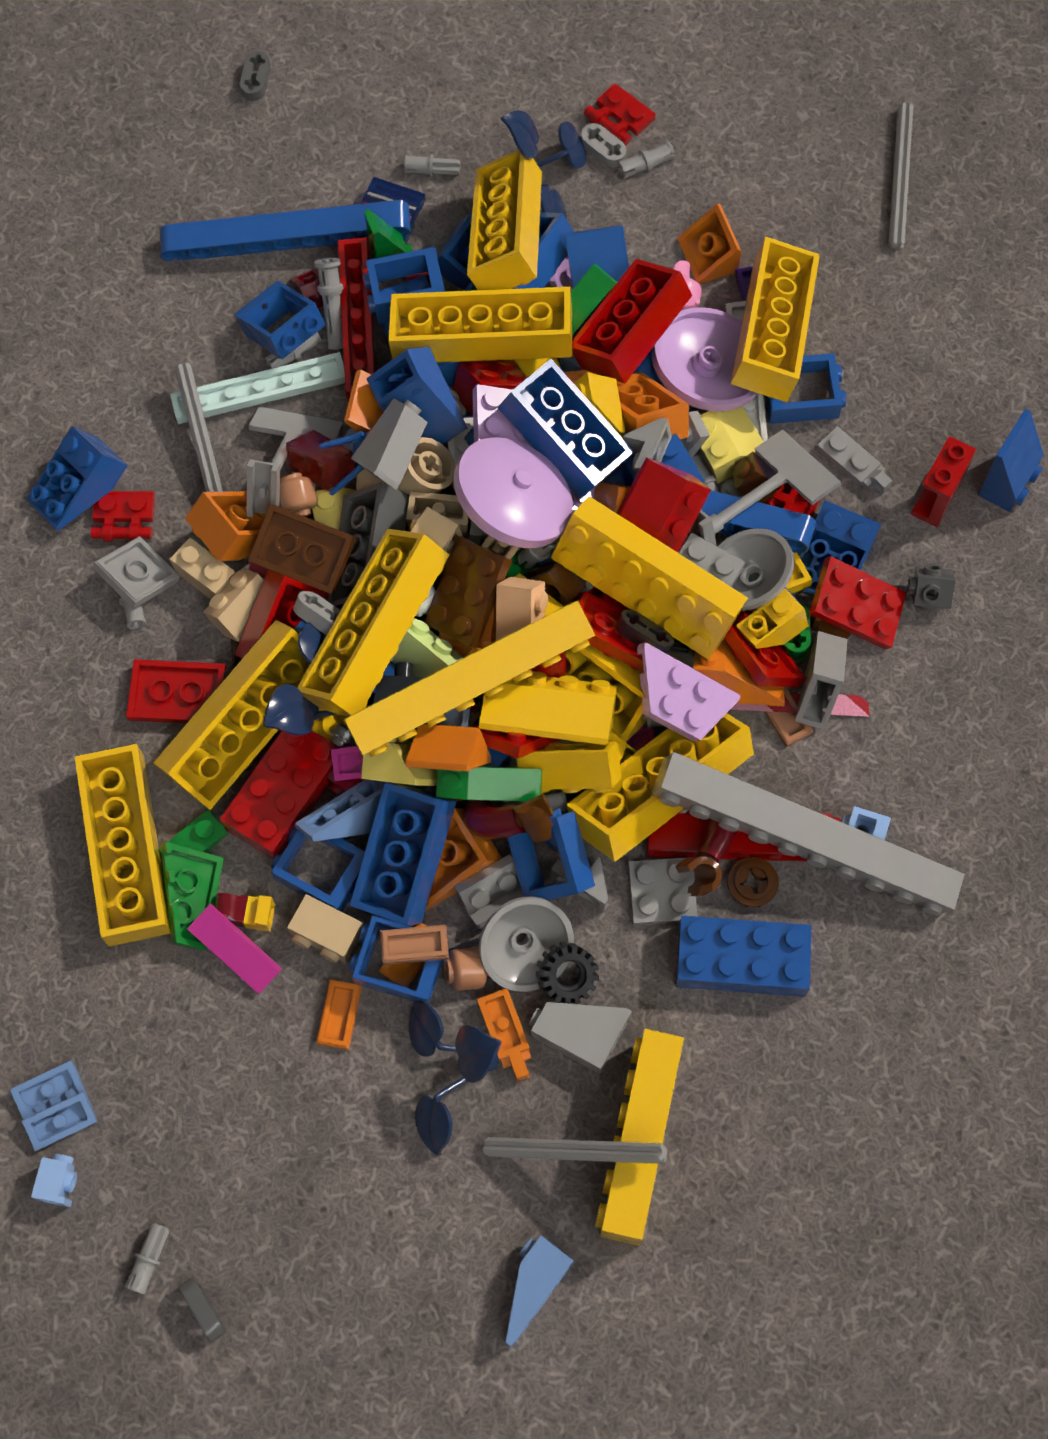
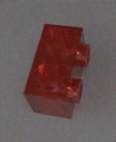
M311 430L286 443L289 469L295 473H301L302 477L310 478L313 483L325 490L335 487L338 482L354 469V460L351 459L353 456L352 450L343 445L320 449L319 445L321 443L331 441L332 439L315 430Z

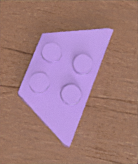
M646 642L638 644L637 653L643 657L644 673L640 674V684L643 690V715L694 742L701 740L740 700L741 695Z

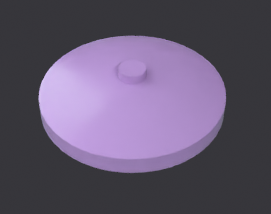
M712 308L681 310L652 348L653 366L663 385L689 405L708 411H731L751 402L758 393L731 385L742 321L733 315Z
M485 438L469 446L456 464L454 470V489L459 503L468 517L491 537L515 547L539 548L554 542L565 530L573 513V500L570 489L555 465L534 448L508 438Z

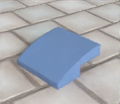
M73 1059L10 1089L22 1115L24 1128L35 1151L97 1122L95 1112Z

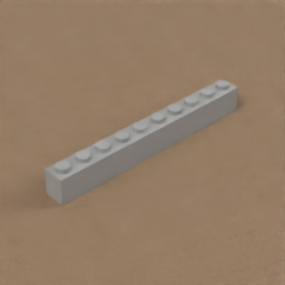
M672 752L663 759L651 793L659 797L660 802L671 807L681 806L690 810L689 813L696 818H710L720 822L719 826L725 830L744 832L749 835L748 838L761 844H767L768 842L777 846L779 852L789 856L799 855L807 859V863L812 866L833 869L836 871V875L843 879L862 881L865 883L866 888L876 892L886 891L893 894V898L901 903H914L922 906V910L930 915L940 916L943 913L955 910L964 873L675 752Z

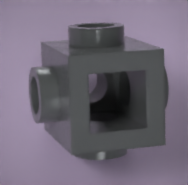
M926 564L924 567L916 566L914 577L909 576L907 594L912 595L914 606L930 611L936 608L951 609L956 582L953 570L943 569L935 564Z

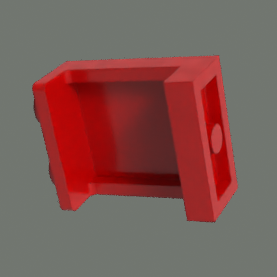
M951 436L947 438L922 484L924 490L910 515L935 527L939 526L964 480L976 448Z

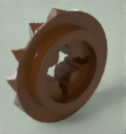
M757 857L741 859L733 865L728 875V890H730L734 900L742 903L745 907L760 908L762 905L771 902L779 887V879L774 867L764 859ZM749 871H751V875L754 876L755 880L763 881L758 884L756 894L752 891L751 886L745 887L743 883L748 881Z

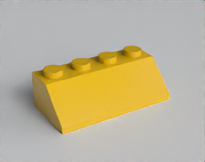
M532 672L531 676L515 683L513 678L502 683L504 689L488 698L484 693L479 722L480 729L608 745L614 721L618 685H610L605 680L587 682L579 681L578 678L573 676L555 678L548 677L542 672Z

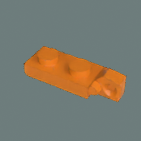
M505 988L478 998L477 1003L489 1035L502 1041L497 1053L499 1062L502 1063L503 1068L512 1067L517 1083L530 1078L525 1064L526 1060L531 1059L530 1047L508 989Z

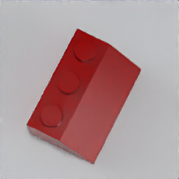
M646 457L617 514L678 553L711 489L692 474Z
M268 569L235 655L243 659L275 620L294 629L303 620L293 610L300 592H313L326 601L328 600L329 593Z

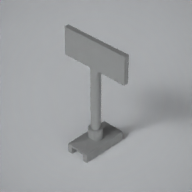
M258 407L249 424V430L284 436L271 463L250 459L247 464V516L253 517L255 512L266 514L270 503L280 507V470L297 439L317 443L338 439L344 422Z
M782 429L754 449L755 453L777 474L717 515L713 513L708 516L700 510L688 536L692 532L716 546L715 534L724 528L723 525L782 484H790L813 505L841 486V481Z

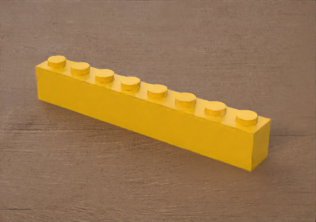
M574 601L343 720L362 755L369 753L370 757L376 756L388 749L387 742L398 738L399 742H403L416 735V727L424 723L432 727L445 720L444 713L456 708L457 712H461L475 704L473 698L483 693L488 698L504 689L502 683L512 678L517 683L533 674L531 668L541 663L546 668L560 661V653L571 649L572 653L584 649L590 645L588 639L595 636L579 602Z

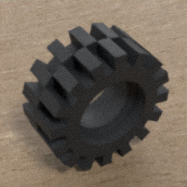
M560 942L559 947L552 945L549 947L551 949L549 953L546 951L542 953L541 956L544 957L543 962L539 960L537 962V966L540 968V971H536V977L540 980L537 982L539 987L558 1003L570 1004V1002H573L574 1004L581 1003V997L585 1000L588 999L590 995L587 992L590 989L595 991L597 987L593 984L594 980L599 981V975L595 973L596 970H599L598 964L594 962L595 958L588 951L574 943ZM565 962H574L578 967L577 979L570 985L559 984L556 977L559 966Z

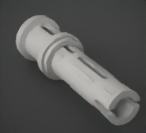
M319 259L314 261V265L318 268L320 285L317 286L319 295H322L328 349H343L340 302L343 284L339 281L338 266L341 265L340 259Z

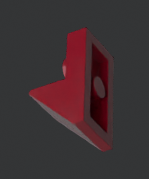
M317 268L290 278L296 292L313 301L317 308L324 306L322 295H319L317 286L320 285Z

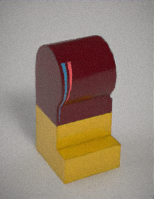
M229 893L216 894L214 907L235 926L271 932L276 905L272 897L261 895L259 897L238 896Z

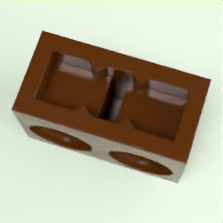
M555 560L527 571L523 575L530 580L544 581L545 592L563 606L579 599L577 594L585 587V584L578 575Z

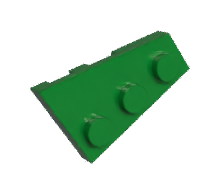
M163 842L161 843L171 942L173 945L201 952L205 951L207 947L188 928L208 905L212 904L214 906L224 858L173 843Z

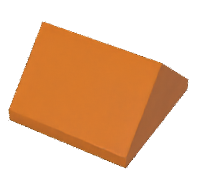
M717 203L677 237L684 256L690 263L694 279L698 284L734 274L735 269L739 268L741 249L721 204Z
M422 724L418 726L417 734L413 739L406 759V767L469 771L490 763L491 755L480 728L445 725L429 727L427 724Z

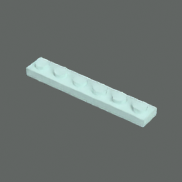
M338 352L197 387L204 418L345 383L344 365L341 354ZM181 391L171 393L170 396L177 423L188 422Z

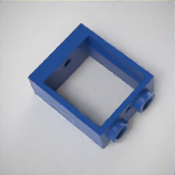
M435 247L366 260L368 273H363L366 291L372 290L373 295L367 296L371 313L377 312L379 324L390 322L391 296L381 298L378 285L380 281L428 272L431 288L407 293L445 292Z
M278 280L234 314L244 334L249 339L280 359H284L326 325L313 301ZM289 310L296 314L272 334L265 330Z
M835 353L803 356L800 372L826 371L830 399L783 403L781 400L765 396L769 424L839 418L841 409L846 407L845 390H840L839 382L842 381V368L840 364L836 365Z
M560 809L553 810V816L549 817L553 824L552 828L567 877L566 880L544 884L533 842L527 832L507 837L524 897H539L551 900L578 894L595 887L574 811L562 814Z
M295 826L289 834V844L283 853L279 852L271 864V869H273L271 873L274 879L303 896L307 894L343 912L353 895L365 851L341 838L321 840L353 858L331 895H328L286 872L307 839V836Z
M372 916L370 925L365 923L361 931L359 942L363 943L360 955L354 954L350 964L349 973L353 974L354 984L413 1002L422 1001L429 1005L443 960L426 961L417 990L366 975L381 930L413 928Z

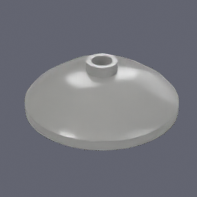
M768 529L744 530L727 538L718 546L746 562L745 567L732 588L748 597L741 611L760 607L773 600L786 587L794 569L792 549L787 541L774 531Z
M521 897L511 900L495 910L482 929L479 939V956L482 965L493 981L508 990L518 992L540 989L537 983L540 980L536 977V971H540V968L537 966L538 960L543 962L544 957L541 956L544 951L549 953L551 951L549 947L552 945L559 947L560 942L574 943L572 925L566 914L557 905L546 899ZM520 933H525L523 940L516 941V937ZM569 962L559 966L556 973L557 978L562 974Z

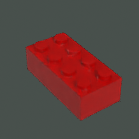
M636 258L572 340V353L581 369L616 379V381L625 384L692 297V293L681 271Z
M313 730L303 736L290 735L281 731L220 818V822L225 830L274 860L275 856L279 852L283 853L288 846V837L295 827V823L311 813L328 788L329 783L326 776L333 769L331 750L341 747Z

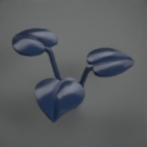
M519 110L504 115L501 120L511 132L513 140L522 156L526 159L535 158L538 151L536 144L539 136L530 115ZM565 121L558 128L559 141L564 150L537 162L539 167L567 155L572 168L578 169L584 166L586 162L584 145L573 124ZM541 184L540 206L542 212L563 213L567 219L566 209L559 193L555 189L550 190L547 184Z
M309 622L299 633L298 647L304 659L311 664L327 635ZM284 684L272 693L266 707L263 726L277 729L290 735L303 736L311 731L314 720L335 715L336 713L326 710L319 712V707L303 697L297 687ZM370 697L368 699L366 708L373 704L374 698Z
M416 1001L411 1009L409 1019V1036L413 1048L419 1055L424 1057L432 1056L436 1048L443 1051L457 1052L458 1066L463 1075L459 1080L437 1092L433 1099L428 1095L420 1097L416 1106L415 1122L420 1138L431 1152L441 1155L452 1133V1118L446 1105L440 1102L441 1098L466 1082L476 1083L481 1081L487 1072L494 1071L498 1065L497 1053L502 1041L489 1036L479 1027L465 1025L460 1028L457 1034L455 1046L443 1044L440 1039L443 1036L444 1027L439 1015L430 1005L422 1001Z

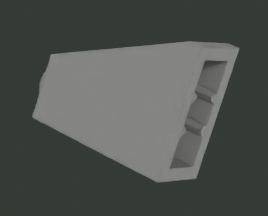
M393 399L351 459L397 490L427 425V421L419 416L422 410L408 400L403 404Z
M820 631L817 632L807 661L804 675L806 680L802 684L795 722L825 730L844 683L848 639Z
M547 1002L543 1010L536 1009L529 1022V1026L533 1027L531 1037L601 1074L631 1018L632 1011L619 1007Z

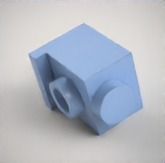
M854 806L850 816L844 814L841 822L856 829L863 828L868 834L885 840L891 818Z
M55 1153L53 1159L42 1157L31 1198L70 1208L72 1201L66 1197L68 1192H73L77 1181V1173L74 1172L75 1166L72 1165L74 1158Z

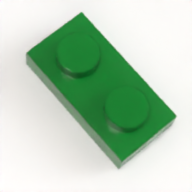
M207 809L168 842L207 853L229 834Z

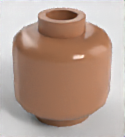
M294 473L280 478V507L304 517L312 515L310 510L316 507L318 498L311 479L302 477L301 473Z
M478 947L451 950L449 952V959L443 960L442 970L445 983L450 984L455 991L480 989L485 986L489 975L480 960Z

